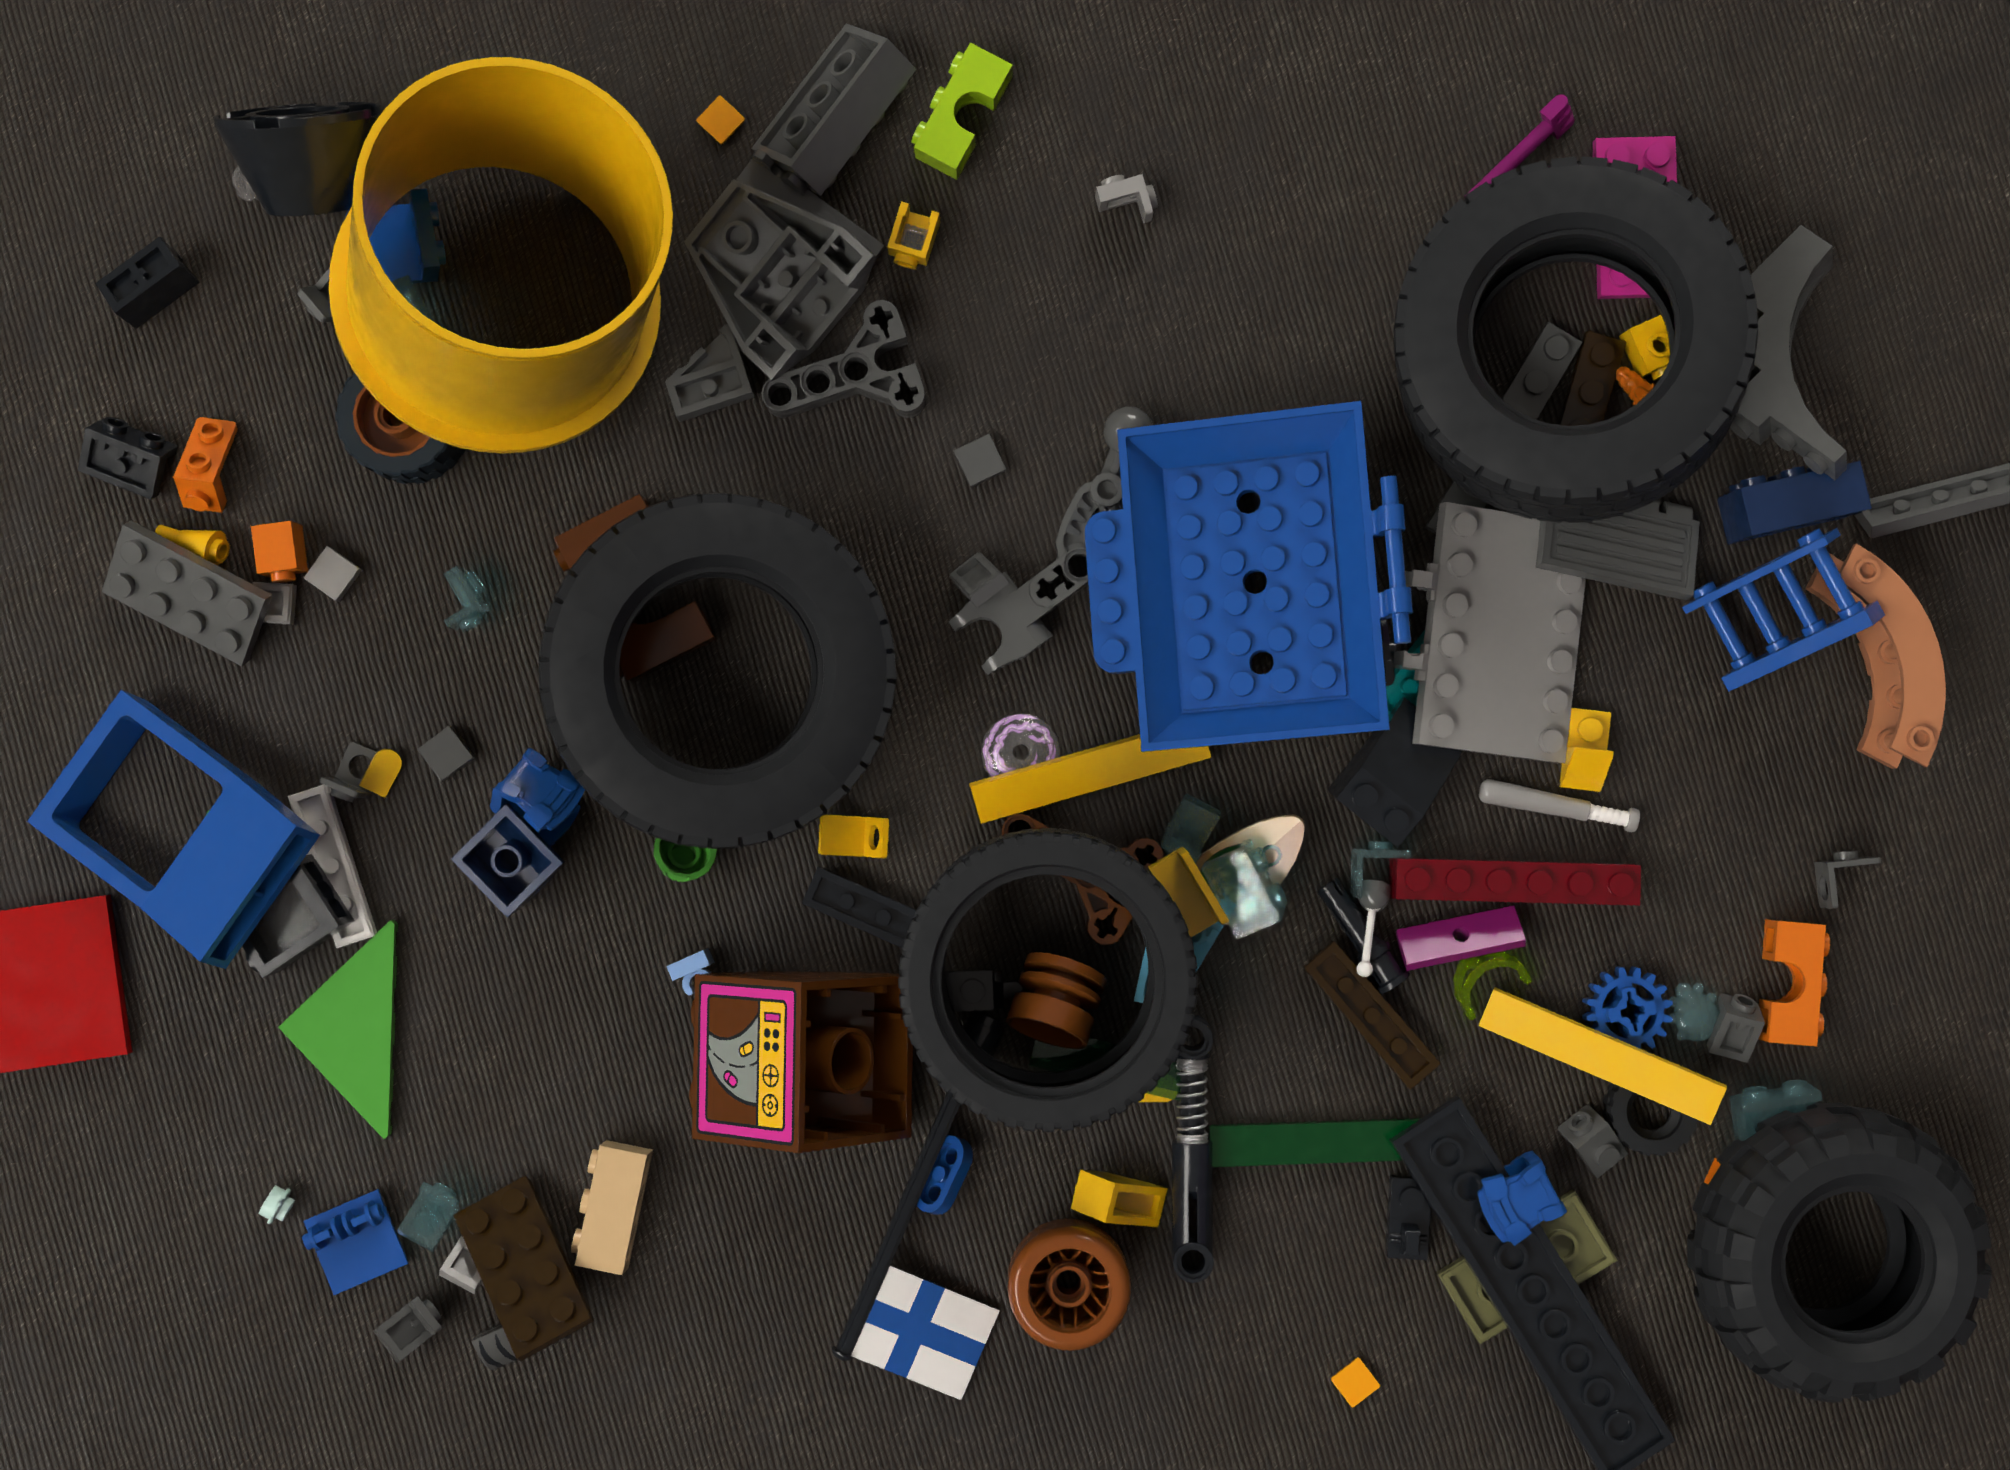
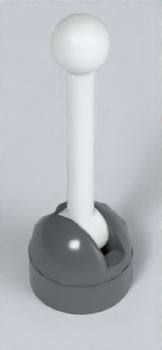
M1362 880L1359 883L1358 899L1361 906L1368 911L1362 961L1357 965V973L1362 977H1368L1373 972L1370 956L1376 912H1380L1387 906L1391 895V885L1379 880Z

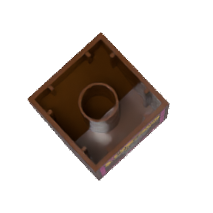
M742 971L695 974V998L691 1006V1021L694 1026L693 1080L689 1090V1100L692 1107V1139L804 1153L911 1138L913 1045L908 1037L909 1030L904 1025L902 1008H900L899 974Z

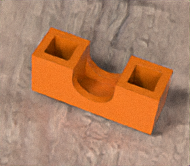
M1765 919L1762 959L1784 963L1791 971L1792 986L1790 991L1780 999H1759V1007L1765 1020L1759 1040L1769 1043L1817 1047L1818 1037H1821L1824 1031V1017L1820 1013L1821 997L1825 996L1827 990V977L1823 973L1824 957L1828 955L1830 950V937L1826 933V925Z

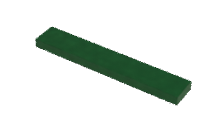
M1421 1118L1208 1125L1209 1140L1213 1141V1167L1402 1161L1389 1139Z

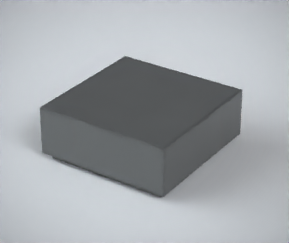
M990 434L953 450L970 488L1006 472V467Z
M450 725L417 749L439 780L443 782L476 758L453 726Z

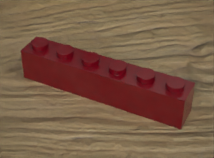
M1389 858L1390 898L1640 906L1641 865Z

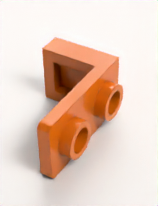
M205 417L197 418L173 476L184 508H191L195 511L223 513L227 499L219 475L238 430L235 422Z

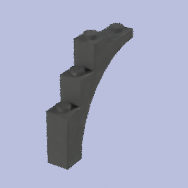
M1800 225L1750 275L1757 302L1758 340L1756 357L1744 397L1730 428L1740 438L1747 439L1749 437L1759 445L1771 435L1775 443L1786 451L1792 449L1801 455L1806 465L1812 471L1820 475L1825 473L1836 480L1847 470V451L1821 428L1805 406L1794 381L1791 366V346L1799 316L1813 290L1833 267V246Z

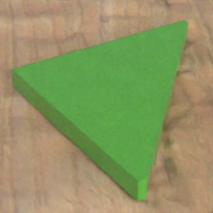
M390 920L278 1027L383 1139L392 1134V1126L390 1124L391 1102L393 1101L394 1069H392V1057L395 1041L394 990L396 988L397 974L396 932H398V923L395 920Z

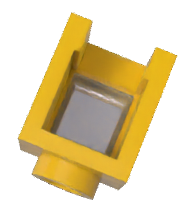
M901 201L887 246L889 255L895 257L893 261L895 264L909 269H916L917 264L927 266L941 223L939 212L931 211L930 217L910 212L909 203Z

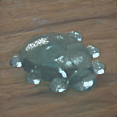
M1679 983L1675 989L1677 997L1674 996L1669 999L1673 1001L1671 1007L1675 1008L1674 1013L1669 1015L1673 1018V1021L1670 1023L1676 1024L1679 1030L1677 1038L1680 1041L1686 1039L1695 1042L1707 1040L1711 1036L1720 1014V1010H1717L1714 1004L1716 1000L1715 994H1703L1704 987L1700 983H1696L1693 989L1688 983Z

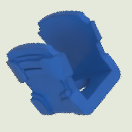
M528 748L511 772L494 787L490 809L496 814L505 804L509 803L551 847L574 823L580 811L578 803L585 789L570 771L564 768L562 771L551 767L540 753Z
M1533 1151L1525 1152L1516 1157L1510 1164L1503 1166L1509 1177L1504 1178L1503 1174H1498L1481 1179L1482 1187L1477 1191L1482 1212L1491 1229L1503 1243L1508 1241L1514 1246L1531 1235L1530 1229L1543 1220L1545 1222L1552 1221L1567 1212L1564 1203L1558 1198L1545 1172L1546 1167L1543 1161Z

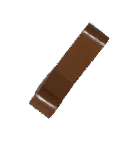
M1015 814L1004 822L1002 836L1008 833L1010 824L1016 820L1026 821L1031 829L1049 827L1030 816ZM1138 838L1132 841L1128 847L1120 848L1138 861L1139 858L1134 855L1136 848L1144 849L1147 845H1150L1152 847L1150 854L1155 857L1153 863L1163 858L1161 846L1155 840L1149 838ZM1145 862L1143 866L1150 872L1148 866L1152 864ZM1062 876L1074 883L1078 889L1089 916L1086 924L1090 937L1096 943L1102 945H1111L1117 942L1133 917L1124 906L1109 898L1107 892L1080 879ZM1116 907L1111 921L1115 931L1113 934L1105 932L1102 937L1098 936L1099 928L1094 924L1096 919H1106Z

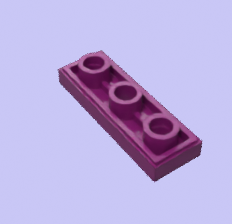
M1514 905L1396 930V937L1406 971L1525 947L1526 938ZM1457 939H1462V940H1464V942H1459V941H1456V940H1457Z

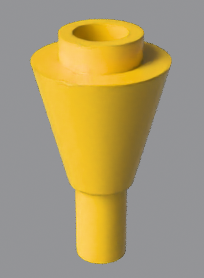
M158 525L155 533L217 566L223 563L229 554L230 546L223 531H180L164 525Z

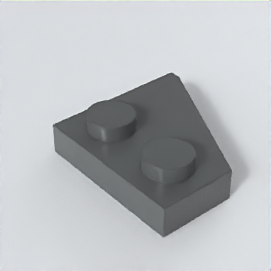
M728 324L719 330L721 334L705 349L699 348L690 357L686 366L678 368L665 381L676 418L679 422L755 397L736 338Z

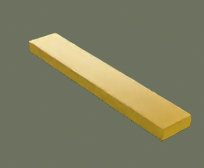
M1140 734L971 782L969 785L978 817L982 824L1211 758L1209 746L1141 752Z
M1496 987L1492 991L1478 1025L1709 1125L1712 1124L1727 1089V1085Z

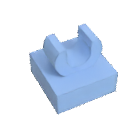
M709 948L666 967L672 981L684 976L682 988L690 996L695 993L691 983L692 978L695 974L711 973L704 967L715 962Z

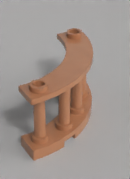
M1853 544L1845 562L1832 554L1830 556L1855 601H1861L1863 607L1878 601L1885 613V616L1873 626L1855 633L1859 640L1858 646L1865 662L1867 674L1871 676L1872 700H1869L1867 722L1856 750L1891 769L1898 768L1903 756L1924 767H1928L1942 729L1946 701L1944 663L1938 639L1930 619L1909 586L1891 567L1876 555L1858 544ZM1816 567L1805 589L1819 597L1837 613L1840 611V608Z

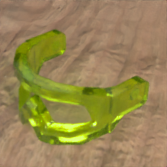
M1501 951L1460 961L1453 978L1454 996L1470 1021L1476 1018L1469 1001L1471 989L1476 980L1485 971L1496 967H1510L1518 972L1520 979L1526 985L1533 982L1523 964L1514 956ZM1487 957H1496L1488 961H1485ZM1473 968H1475V969L1468 975V977H1467V979H1466V981H1465V983H1464V985H1463V987H1462L1463 978H1464V976H1465L1467 970H1468V969H1473Z

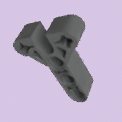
M876 300L870 303L863 315L864 324L845 353L785 372L775 380L768 379L763 385L761 393L762 400L769 412L776 417L786 418L859 394L892 406L899 416L905 418L915 417L920 414L925 407L926 398L916 363L893 371L881 370L876 365L881 354L908 345L907 336L896 307L886 300ZM884 314V317L888 320V339L885 337L883 329L876 324V316ZM854 363L864 364L868 368L867 375L858 381L850 380L846 376L847 369ZM822 375L830 380L829 387L822 393H813L809 390V383L816 376ZM900 380H904L906 389H909L911 394H916L913 396L914 403L911 405H906L904 400H898L902 398L901 391L903 390ZM779 388L789 389L792 393L791 400L784 406H777L771 403L772 394Z

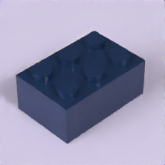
M1861 461L1848 463L1847 470L1836 480L1825 473L1820 475L1810 468L1805 470V466L1784 470L1778 475L1768 477V482L1765 475L1742 480L1740 483L1728 487L1730 493L1717 498L1728 545L1844 519L1872 509Z

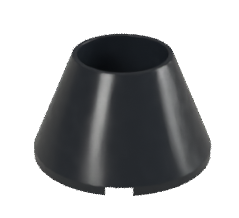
M337 102L338 105H316V103L280 105L226 112L227 118L221 119L220 115H215L213 119L214 126L266 214L272 216L319 215L346 211L352 207L357 161L368 133L382 113L381 104L373 102Z

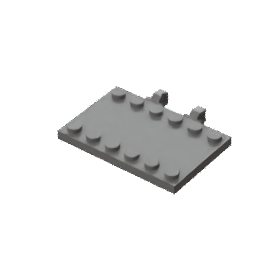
M1450 502L1439 504L1433 563H1427L1426 571H1405L1406 587H1417L1418 590L1427 591L1428 609L1424 644H1421L1420 653L1394 651L1393 667L1415 671L1414 680L1419 681L1412 744L1552 763H1565L1586 579L1536 568L1540 521L1537 518L1529 519L1505 511Z

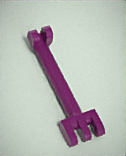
M1562 94L1555 96L1540 111L1543 121L1468 193L1485 182L1490 184L1492 178L1516 169L1550 135L1558 140L1575 122L1568 98Z

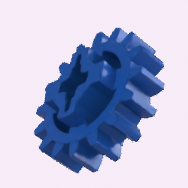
M1620 966L1614 969L1615 977L1606 972H1601L1600 978L1603 983L1600 986L1592 983L1588 985L1590 990L1594 992L1593 998H1583L1582 1002L1591 1006V1011L1583 1014L1582 1018L1594 1022V1025L1590 1028L1640 1049L1641 1043L1652 1049L1656 1047L1652 1037L1655 1034L1666 1037L1667 1033L1661 1028L1662 1022L1668 1023L1673 1021L1671 1016L1664 1014V1009L1672 1006L1673 1001L1661 998L1667 987L1662 984L1653 986L1656 975L1647 972L1641 978V968L1633 966L1629 970L1628 975L1624 967ZM1632 983L1643 988L1650 998H1641L1636 995V989L1632 987ZM1612 990V996L1610 997L1608 1002L1605 1005H1603L1607 994ZM1627 1003L1633 1004L1634 1010L1628 1012V1017L1622 1016L1621 1010L1627 1008ZM1651 1016L1650 1022L1643 1030L1644 1023L1646 1022L1648 1017ZM1606 1022L1618 1024L1619 1031L1623 1034V1037L1614 1034L1607 1027Z

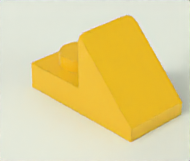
M1571 708L1566 761L1562 763L1559 787L1601 792L1614 755V751L1607 750L1611 712Z

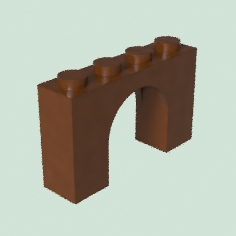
M638 494L554 537L559 548L553 550L562 570L564 572L569 570L583 552L612 526L633 513L649 507L646 499L641 494ZM694 601L654 622L645 624L632 623L621 649L619 663L620 678L625 676L627 681L633 683L716 640L717 638L700 604Z

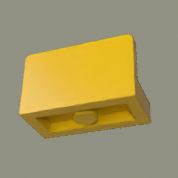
M1183 846L1148 866L1152 875L1164 886L1178 906L1189 929L1190 937L1195 936L1218 921L1222 925L1229 922L1228 917L1191 855Z

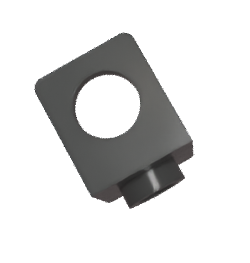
M350 742L335 777H321L319 783L331 787V795L353 803L355 798H371L373 792L359 786L362 779L352 774L350 765L352 760L359 755L367 756L372 761L377 751L356 742Z
M1858 850L1833 852L1834 860L1814 862L1820 908H1838L1834 868L1881 863V857H1859ZM1825 881H1826L1827 887H1828V895H1827V892H1826Z

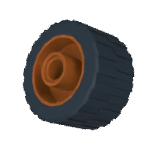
M355 373L344 383L345 386L337 399L338 406L337 412H335V421L338 425L337 432L340 440L345 445L346 451L350 456L358 460L357 462L363 467L398 483L421 484L433 478L437 479L443 476L444 472L452 469L457 464L456 461L461 454H464L466 449L437 441L416 431L396 418L371 395Z

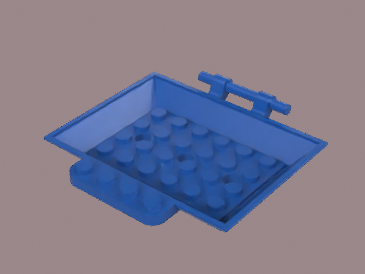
M1362 401L1118 429L1123 509L1103 511L1093 515L1085 527V544L1094 659L1098 666L1108 673H1136L1141 752L1390 730L1380 620L1392 618L1394 644L1411 643L1409 614L1413 613L1411 587H1406L1402 532L1406 530L1404 505L1399 504L1397 476H1384L1380 478L1382 506L1371 511ZM1246 493H1256L1260 496L1261 500L1259 508L1250 514L1241 512L1238 507L1240 498ZM1385 536L1389 589L1378 593L1374 539ZM1261 572L1267 578L1265 589L1257 594L1249 593L1245 588L1246 578L1251 573ZM1260 652L1271 654L1274 660L1272 669L1266 674H1257L1251 667L1253 657Z

